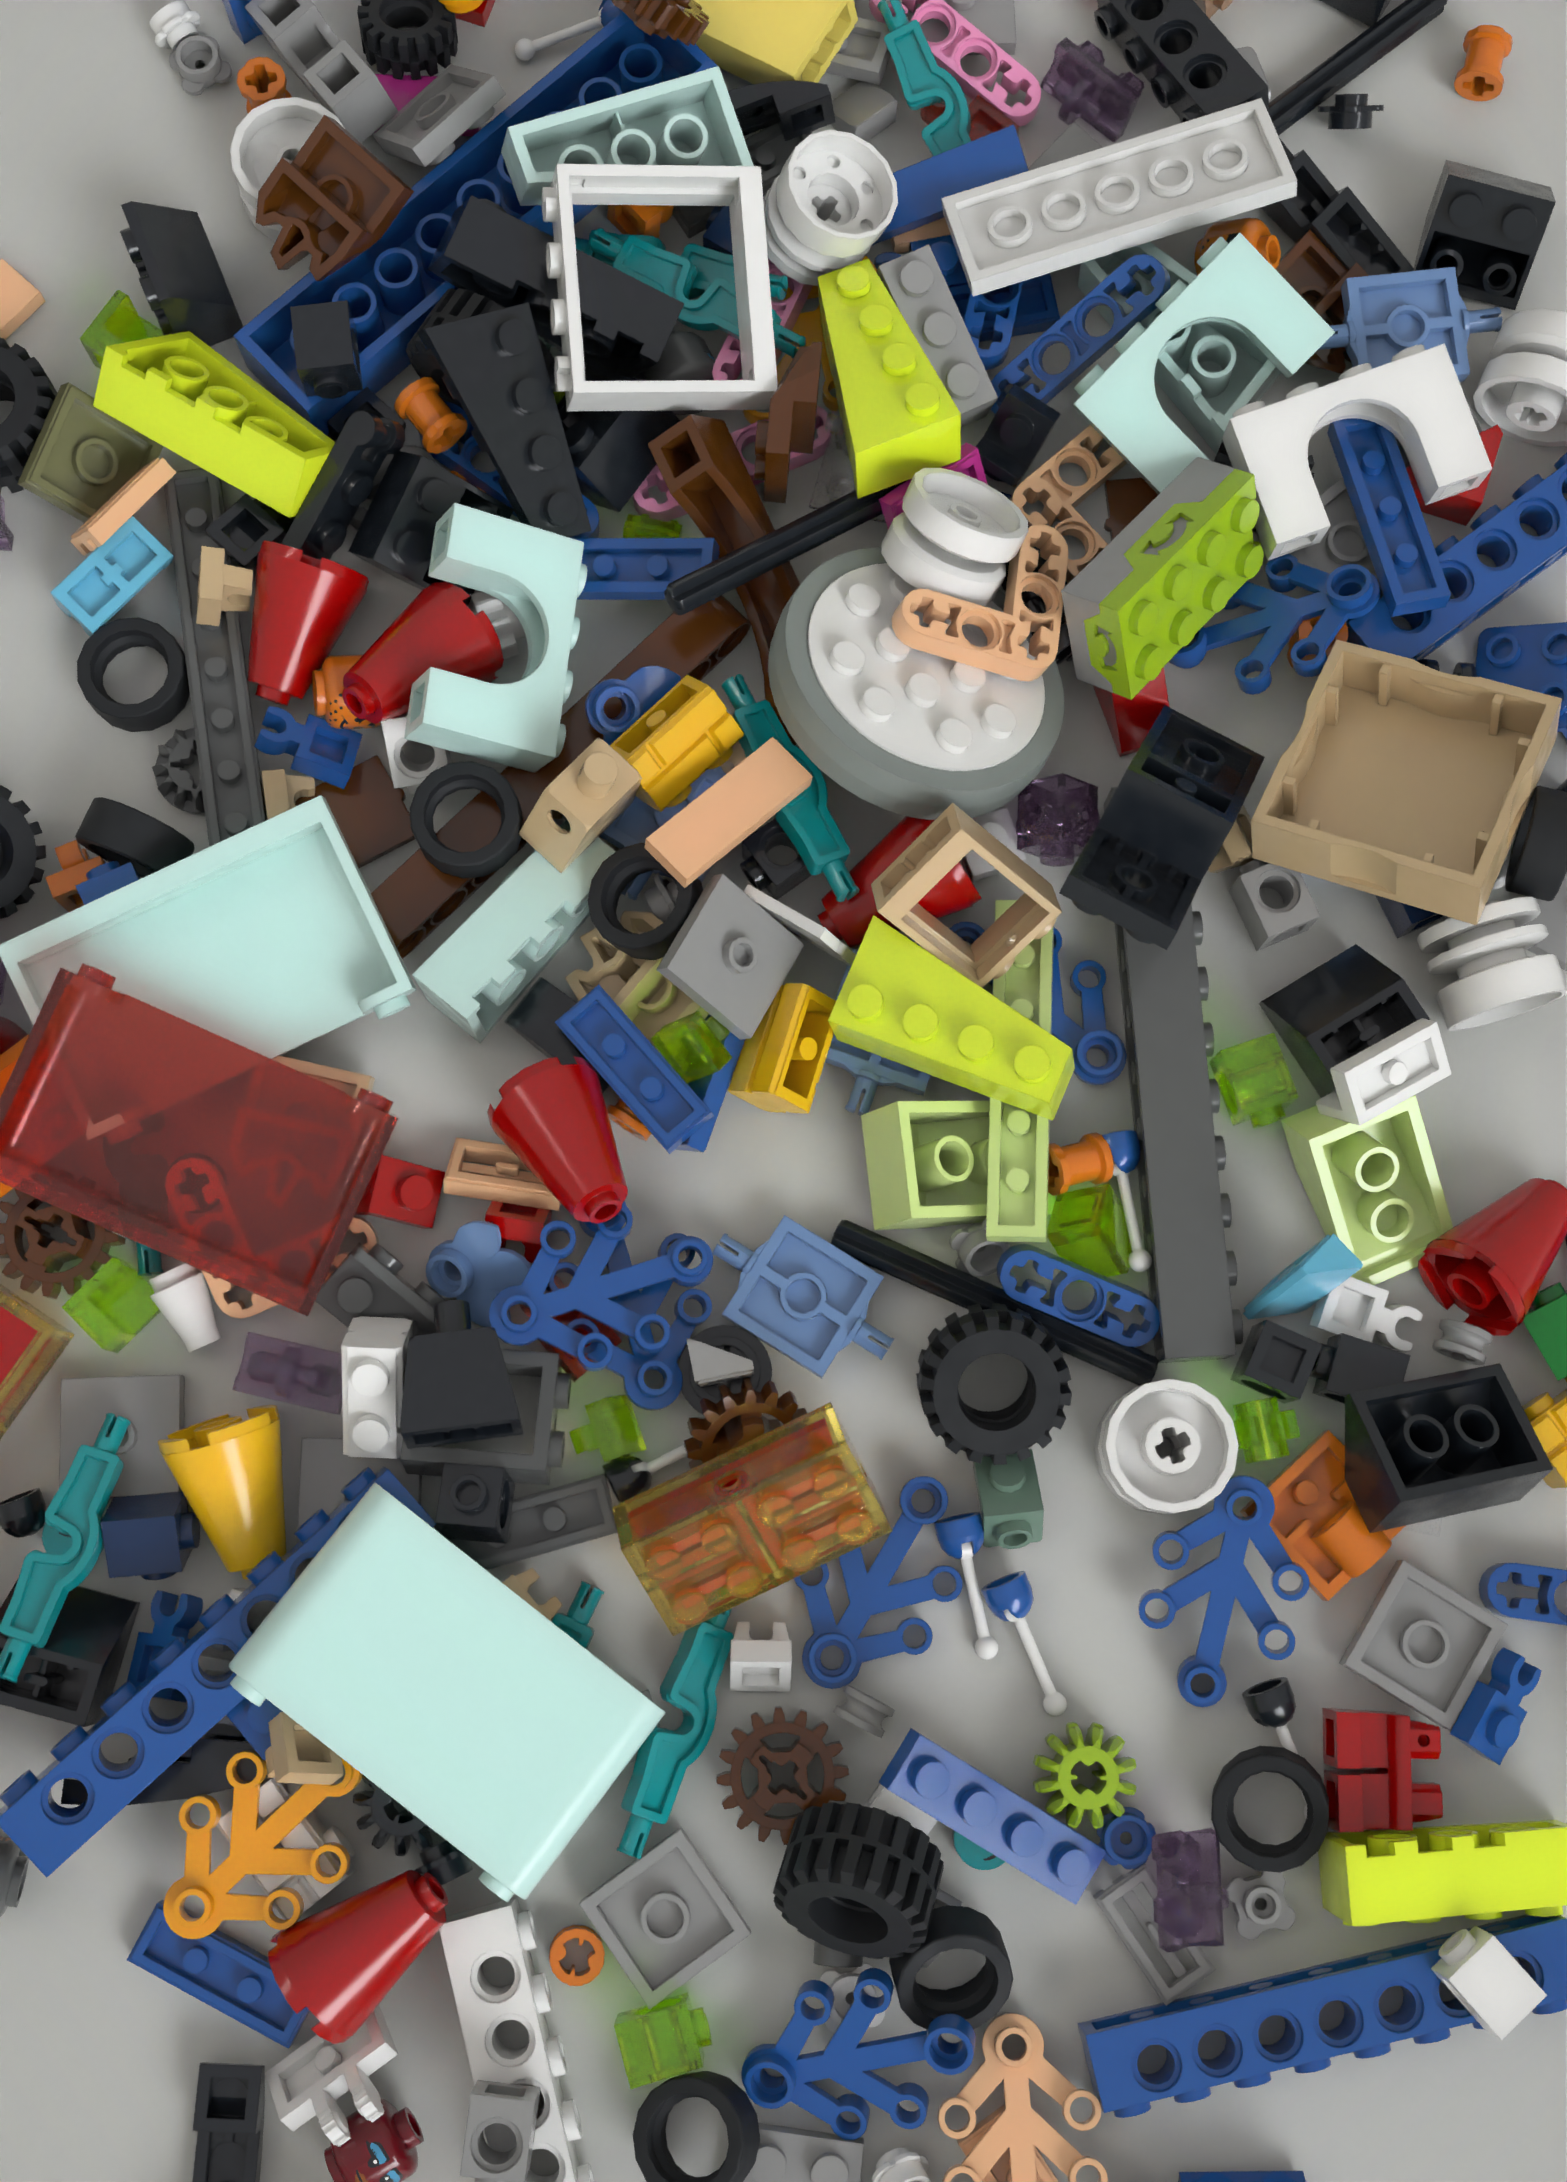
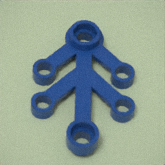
M1291 554L1269 560L1265 567L1268 584L1272 590L1247 581L1228 600L1223 608L1224 610H1232L1244 605L1258 610L1257 612L1206 628L1203 626L1195 634L1193 640L1187 646H1183L1169 662L1179 668H1193L1202 662L1206 652L1265 633L1251 654L1241 659L1235 667V675L1240 690L1246 694H1259L1270 686L1272 682L1270 667L1304 620L1321 615L1309 636L1296 642L1290 652L1294 670L1298 675L1302 677L1317 676L1321 673L1327 660L1326 649L1347 619L1364 616L1377 605L1380 598L1379 582L1368 569L1358 564L1343 565L1331 573H1327L1299 563L1297 558ZM1284 570H1289V571H1290V572H1289L1288 574H1286V575L1277 576V574H1278L1279 572H1281V571H1284ZM1298 586L1314 594L1295 599L1282 593L1289 592ZM1309 654L1317 655L1312 660H1301L1304 656ZM1251 672H1261L1254 678H1246Z
M967 921L956 923L949 928L970 944L985 932L976 923ZM1054 927L1051 1035L1072 1048L1075 1064L1073 1072L1080 1080L1091 1085L1108 1084L1115 1080L1123 1071L1127 1053L1124 1043L1119 1036L1106 1029L1102 988L1106 983L1105 969L1096 961L1085 960L1076 965L1070 976L1072 990L1081 997V1028L1064 1014L1058 952L1062 946V937L1060 932ZM1084 970L1092 971L1098 978V985L1092 988L1084 987L1079 982L1078 974ZM993 979L988 982L991 986H993ZM1093 1048L1102 1050L1107 1058L1106 1064L1101 1067L1091 1065L1087 1060V1051Z
M618 1213L613 1219L603 1223L610 1231H619L624 1226L626 1220ZM579 1221L582 1230L589 1237L594 1238L598 1230L597 1224ZM674 1233L667 1236L658 1249V1257L666 1255L667 1246L686 1235ZM625 1239L620 1240L606 1265L608 1273L632 1266ZM691 1249L685 1250L686 1259L680 1262L685 1268L689 1266L695 1257V1251ZM570 1262L558 1263L548 1284V1293L559 1289L554 1283V1276L556 1274L565 1272L573 1277L578 1266ZM670 1279L645 1287L641 1292L636 1290L610 1300L642 1316L656 1314L674 1281ZM689 1289L683 1292L674 1305L676 1319L670 1327L669 1341L661 1351L655 1353L645 1352L637 1346L634 1339L628 1336L627 1339L632 1354L613 1345V1357L606 1369L623 1378L624 1391L629 1400L637 1407L650 1411L661 1410L672 1404L680 1394L683 1378L677 1360L687 1344L686 1338L691 1337L695 1327L703 1324L712 1311L711 1299L704 1291ZM685 1300H697L702 1306V1315L696 1318L688 1316L683 1308ZM585 1318L575 1319L567 1325L573 1330L581 1328L588 1333H599L597 1326ZM646 1324L641 1329V1336L644 1341L654 1344L650 1324ZM591 1342L583 1350L584 1356L594 1362L602 1361L607 1355L605 1347L598 1342ZM656 1370L660 1372L664 1379L663 1387L660 1389L649 1388L643 1378L645 1371Z
M622 1204L619 1214L626 1220L625 1227L619 1231H610L605 1227L604 1223H598V1230L569 1286L544 1294L560 1259L568 1257L576 1246V1234L573 1227L565 1221H552L545 1225L541 1231V1249L522 1285L505 1288L492 1301L489 1310L490 1325L495 1328L497 1337L507 1344L523 1346L540 1339L578 1358L580 1365L586 1370L593 1372L601 1371L611 1363L613 1357V1345L610 1339L601 1333H589L584 1336L553 1319V1317L576 1310L634 1339L637 1346L645 1352L655 1353L661 1351L667 1345L671 1333L667 1320L657 1314L642 1316L610 1299L670 1279L680 1286H697L704 1282L711 1272L713 1265L712 1251L709 1245L702 1239L694 1236H685L674 1241L666 1255L602 1275L618 1242L626 1238L632 1229V1213L627 1206ZM554 1231H563L570 1239L569 1244L560 1250L553 1249L546 1241L549 1234ZM684 1250H694L699 1254L701 1263L693 1269L685 1268L679 1262V1254ZM522 1304L528 1307L531 1312L529 1320L524 1324L512 1323L507 1316L512 1306ZM653 1323L661 1327L664 1335L661 1341L651 1344L643 1340L641 1329L646 1324ZM591 1342L601 1343L605 1347L607 1355L600 1362H590L583 1354L585 1346Z
M1238 1475L1231 1477L1221 1494L1214 1498L1213 1510L1176 1532L1164 1531L1154 1539L1152 1552L1156 1563L1164 1569L1176 1570L1185 1565L1189 1558L1190 1550L1224 1533L1218 1557L1162 1590L1151 1589L1145 1592L1138 1604L1139 1615L1143 1623L1150 1628L1162 1629L1171 1624L1177 1610L1210 1592L1196 1654L1186 1658L1179 1666L1177 1672V1683L1182 1697L1190 1704L1198 1707H1208L1216 1704L1226 1691L1227 1681L1224 1669L1220 1664V1659L1235 1597L1256 1629L1259 1648L1266 1657L1272 1660H1283L1289 1657L1295 1648V1637L1291 1628L1285 1622L1277 1619L1243 1564L1249 1538L1272 1570L1271 1584L1280 1598L1287 1601H1296L1304 1597L1309 1589L1310 1582L1306 1571L1300 1564L1292 1562L1269 1525L1275 1511L1274 1499L1270 1490L1262 1481L1252 1476ZM1241 1496H1248L1255 1501V1511L1248 1517H1239L1233 1512V1503ZM1166 1540L1179 1542L1182 1546L1180 1557L1172 1561L1164 1559L1159 1553L1161 1544ZM1286 1571H1296L1301 1575L1300 1586L1293 1591L1283 1590L1279 1586L1280 1576ZM1162 1599L1167 1603L1169 1609L1163 1618L1153 1619L1148 1616L1145 1607L1150 1600ZM1272 1630H1281L1287 1635L1286 1645L1279 1650H1272L1265 1645V1637ZM1199 1673L1208 1674L1214 1680L1212 1689L1206 1693L1196 1692L1191 1687L1192 1678Z
M920 1476L908 1481L903 1486L899 1495V1506L902 1513L868 1572L866 1571L857 1536L860 1523L859 1517L853 1520L851 1529L844 1534L837 1533L834 1530L827 1532L834 1538L850 1602L837 1625L825 1589L829 1579V1569L825 1561L817 1556L809 1555L801 1558L795 1564L793 1570L794 1581L804 1592L814 1632L804 1645L802 1662L808 1677L817 1685L829 1689L844 1687L856 1678L863 1662L901 1652L918 1655L924 1653L930 1647L933 1638L930 1626L924 1620L914 1617L903 1620L895 1631L858 1637L871 1615L932 1599L940 1602H949L956 1599L961 1593L963 1586L961 1575L953 1567L945 1565L933 1568L927 1576L889 1585L923 1524H931L938 1521L947 1509V1492L944 1486L936 1479ZM919 1489L927 1490L933 1496V1506L925 1513L916 1511L911 1503L913 1493ZM807 1562H815L822 1568V1579L816 1585H806L800 1578V1569ZM941 1572L950 1573L955 1580L953 1591L945 1596L939 1595L933 1588V1579ZM912 1624L920 1625L925 1632L924 1642L916 1648L908 1647L903 1641L904 1630ZM828 1646H837L843 1652V1662L838 1668L828 1669L821 1663V1653Z
M869 1968L858 1976L853 1993L854 2000L825 2049L799 2055L814 2026L822 2025L829 2019L834 2004V1993L829 1985L820 1980H809L799 1988L794 2003L795 2012L776 2044H761L747 2054L741 2070L742 2083L747 2095L755 2104L767 2109H776L788 2102H793L831 2125L833 2132L845 2140H856L865 2133L870 2116V2109L865 2100L889 2113L893 2122L899 2127L915 2129L921 2126L926 2119L929 2105L927 2092L920 2085L911 2082L895 2086L870 2070L926 2060L939 2073L946 2075L962 2073L971 2065L976 2045L975 2031L963 2017L957 2014H945L935 2018L929 2024L926 2031L859 2043L875 2015L884 2012L890 2005L894 1989L893 1981L885 1971L878 1968ZM867 1985H875L883 1991L884 1995L872 1997L863 1988ZM808 1997L818 1998L822 2001L824 2007L820 2009L811 2008L804 1999ZM941 2034H953L962 2040L957 2043H950L944 2040ZM764 2068L777 2070L782 2076H771ZM830 2078L855 2094H844L836 2099L813 2084L812 2081ZM910 2100L917 2104L919 2109L907 2111L900 2106L899 2102ZM850 2111L855 2113L860 2120L848 2122L843 2119L840 2113Z

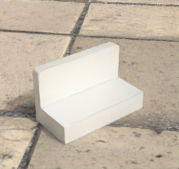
M1421 1018L1330 1068L1336 1090L1317 1100L1316 1105L1319 1114L1361 1126L1451 1075L1437 1021Z

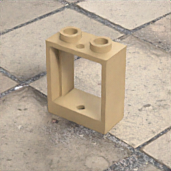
M954 803L871 884L877 912L929 953L982 988L992 979L1003 976L1012 966L1015 957L1033 939H1040L1045 936L1054 926L1057 917L1062 913L1052 884ZM973 850L1021 889L1024 894L979 938L969 945L920 906L918 902L965 855Z

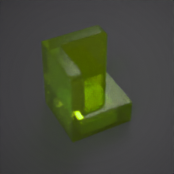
M117 290L79 339L93 364L101 369L106 346L164 336L161 329L140 317L130 297L124 292Z
M1107 1183L1057 1195L1047 1227V1238L1059 1257L1106 1277L1128 1273L1130 1268L1128 1258L1132 1249L1123 1205L1111 1185Z
M118 1257L110 1259L62 1306L102 1349L117 1354L161 1312L149 1297L154 1294L152 1286L143 1276H138V1271L130 1263Z

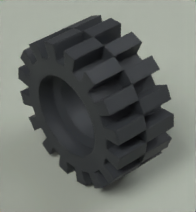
M361 0L362 6L358 5L357 14L363 53L366 54L367 62L371 66L376 64L377 71L385 75L392 69L393 78L402 80L404 72H411L412 80L421 79L420 71L426 70L431 77L438 74L437 63L446 69L451 64L450 56H456L458 36L455 13L448 11L444 4L438 0ZM405 26H417V27H419V28L411 29V30H399V29H398V28L405 27Z

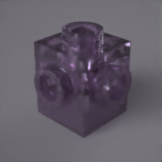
M1065 773L1032 780L1018 794L1016 821L1017 850L1039 857L1040 863L1046 866L1062 867L1073 864L1074 857L1080 856L1100 821L1098 787Z

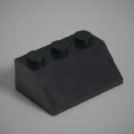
M1500 1363L1350 1392L1345 1397V1481L1369 1533L1519 1501L1553 1470Z

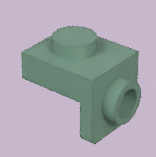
M1029 1449L1031 1457L1019 1461L1017 1453L1006 1455L1007 1464L993 1465L991 1457L983 1456L981 1464L973 1462L984 1531V1547L1000 1546L1006 1549H1017L1029 1543L1042 1540L1044 1508L1032 1449Z

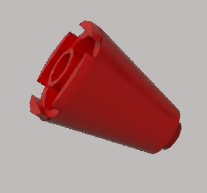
M265 540L262 542L257 558L247 681L258 685L255 696L284 706H288L291 697L303 699L312 684L313 670L321 669L324 660L329 656L367 593L369 580L365 575L323 557L319 560L304 555L303 550Z
M447 581L432 583L417 595L344 675L342 697L345 705L357 718L365 719L374 724L407 714L412 684L430 667L484 682H494L498 678L495 676V672L503 667L504 658L500 640L488 616L483 610L474 615L463 602L470 595L462 588Z
M905 816L849 871L856 886L860 889L854 897L849 900L845 898L844 902H838L831 889L821 899L826 909L817 915L822 926L840 941L844 939L850 948L861 945L873 915L900 932L901 930L877 912L871 884L935 820ZM959 861L918 904L938 919L973 907V904L980 901L982 897Z
M558 1057L544 1059L524 1068L501 1086L498 1091L503 1099L496 1109L490 1104L487 1111L490 1125L495 1134L576 1220L595 1224L606 1222L620 1212L622 1203L628 1195V1189L598 1075L593 1066L581 1057H574L577 1064L562 1065Z
M1529 1179L1431 1241L1423 1251L1425 1254L1418 1261V1269L1425 1286L1437 1302L1446 1310L1453 1304L1457 1305L1461 1310L1469 1314L1464 1323L1479 1327L1492 1334V1336H1507L1524 1321L1567 1235V1189L1554 1180Z
M408 1870L300 1920L287 1929L280 1930L270 1940V1942L277 1943V1945L268 1951V1961L275 1981L288 2004L296 2014L305 2007L313 2013L320 2022L312 2027L311 2030L319 2037L333 2044L343 2043L348 2040L362 2026L446 1922V1912L444 1909L448 1904L446 1892L438 1880L430 1873H425L421 1876L414 1870Z

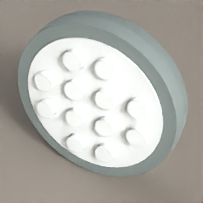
M882 547L849 551L822 563L803 580L782 610L771 641L768 659L769 682L774 703L788 732L800 749L820 770L844 789L880 808L913 818L936 820L952 803L968 816L974 818L997 810L1013 800L1044 767L1060 735L1065 704L1062 680L1056 661L1054 660L1038 679L1020 681L913 649L903 644L896 637L892 628V616L903 598L910 591L917 588L904 581L889 567L881 554ZM998 590L994 600L985 607L1003 612L1005 594ZM915 611L914 614L919 616V625L928 627V624L923 622V613ZM946 619L944 623L950 625L951 621L949 619ZM973 624L962 625V632L969 643L978 647L987 646V637L979 627ZM1030 632L1020 646L1026 648L1027 657L1034 660L1036 657L1029 654V642L1032 637Z

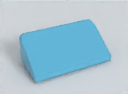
M1334 1233L1331 1236L1328 1234L1272 1278L1244 1307L1245 1311L1243 1314L1248 1320L1303 1312L1359 1271L1363 1264Z

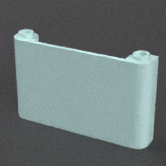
M322 795L0 944V957L88 1140H97L107 1136L111 1145L125 1141L143 1132L144 1129L140 1121L375 1011L380 1020L409 1007L411 1004L407 995L416 991L415 985L336 819Z
M375 1482L228 1664L229 1668L237 1674L230 1682V1685L258 1707L261 1706L265 1699L278 1707L484 1869L478 1879L489 1890L506 1902H509L514 1894L524 1900L527 1899L666 1713Z

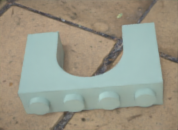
M1240 232L1230 243L1220 236L1197 260L1198 265L1203 271L1188 286L1179 279L1155 304L1162 313L1148 328L1145 329L1137 322L1114 346L1121 354L1106 371L1097 364L1074 388L1081 396L1073 405L1075 410L1158 495L1197 457L1209 460L1166 415L1156 395L1154 386L1155 366L1163 346L1170 338L1184 328L1198 323L1216 322L1229 325L1248 337L1286 378H1289L1335 333L1323 318Z
M454 503L436 522L428 576L490 594L508 606L516 615L525 631L528 643V662L522 679L509 684H493L430 667L412 684L404 739L534 773L560 755L566 737V727L560 723L562 705L567 701L573 684V673L571 670H567L569 653L575 646L580 631V619L574 616L576 600L581 595L587 578V566L582 564L584 542L458 503Z

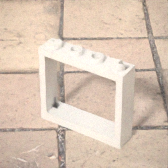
M556 164L551 186L542 188V215L544 222H553L554 242H547L546 270L549 279H557L558 299H551L550 324L552 335H561L563 356L555 357L554 377L556 391L565 392L567 411L767 410L771 398L778 388L761 166ZM573 205L729 206L742 380L586 381Z

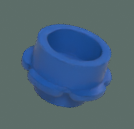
M1123 1807L1125 1812L1120 1817H1117L1112 1812L1103 1816L1104 1825L1101 1828H1097L1096 1833L1100 1837L1098 1845L1106 1850L1103 1859L1110 1865L1121 1864L1125 1869L1130 1870L1139 1868L1147 1862L1148 1856L1156 1846V1832L1154 1826L1144 1820L1145 1816L1140 1810L1133 1807ZM1123 1832H1128L1131 1835V1841L1127 1844H1123L1120 1841V1836Z

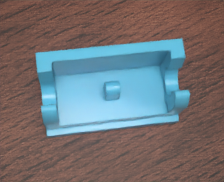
M132 516L50 593L57 606L69 618L72 616L83 627L86 634L91 636L101 626H104L162 569L165 570L172 563L174 556Z

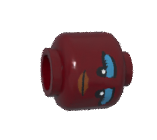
M381 2099L384 2114L374 2122L366 2120L358 2110L346 2117L351 2139L340 2147L333 2145L330 2141V2147L324 2151L325 2161L334 2182H402L413 2175L418 2167L416 2146L421 2144L424 2138L421 2128L410 2109L404 2107L398 2111L387 2100Z

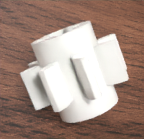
M484 592L472 594L471 597L475 609L471 611L476 615L483 610L488 616L500 640L503 658L506 659L518 655L519 651L516 640L524 638L526 635L516 615L502 601Z

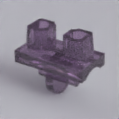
M1066 37L1057 44L1052 65L1043 78L1040 87L1062 103L1058 118L1065 124L1070 125L1078 117H1081L1112 142H1116L1123 136L1144 89V82L1130 71L1117 76L1103 65L1105 59L1102 50L1089 40L1077 46Z
M248 1332L242 1362L232 1390L340 1415L342 1408V1354Z
M1212 1828L1188 1832L1179 1830L1155 1834L1152 1837V1859L1156 1861L1157 1897L1153 1899L1154 1922L1158 1924L1159 1948L1168 1953L1192 1946L1215 1947L1224 1945L1223 1910L1229 1906V1892L1221 1887L1220 1843L1216 1831Z

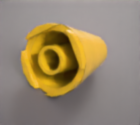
M277 1405L248 1408L246 1410L249 1419L242 1421L241 1416L229 1417L228 1414L214 1417L177 1430L167 1435L168 1439H160L158 1441L161 1455L228 1572L241 1571L243 1579H248L246 1575L271 1552L275 1551L280 1557L287 1553L281 1430Z

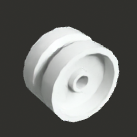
M298 97L272 99L252 109L236 127L230 146L232 170L240 189L244 209L255 228L274 242L282 226L280 224L262 226L256 223L259 190L282 157L291 161L294 160L324 115L335 119L343 127L339 118L321 104Z
M1549 309L1520 311L1505 319L1490 352L1491 361L1486 365L1473 395L1475 409L1491 427L1498 424L1505 436L1533 445L1546 447L1567 446V312Z
M944 468L921 469L914 474L903 497L902 509L904 512L893 518L882 542L881 554L893 571L917 589H929L986 606L994 600L1006 576L1005 563L1017 555L1028 533V520L1019 507L1004 494L980 480L961 472Z
M1165 1379L1133 1388L1111 1403L1098 1424L1094 1452L1099 1474L1114 1496L1135 1510L1155 1514H1172L1201 1508L1221 1494L1235 1471L1239 1445L1233 1419L1217 1397L1195 1383ZM1164 1437L1171 1443L1172 1452L1170 1456L1159 1457L1155 1446L1161 1444Z

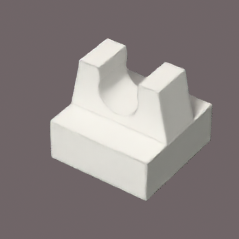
M737 1622L734 1638L731 1640L730 1691L791 1692L792 1640H789L786 1623L773 1622L772 1638L770 1640H752L750 1637V1622Z

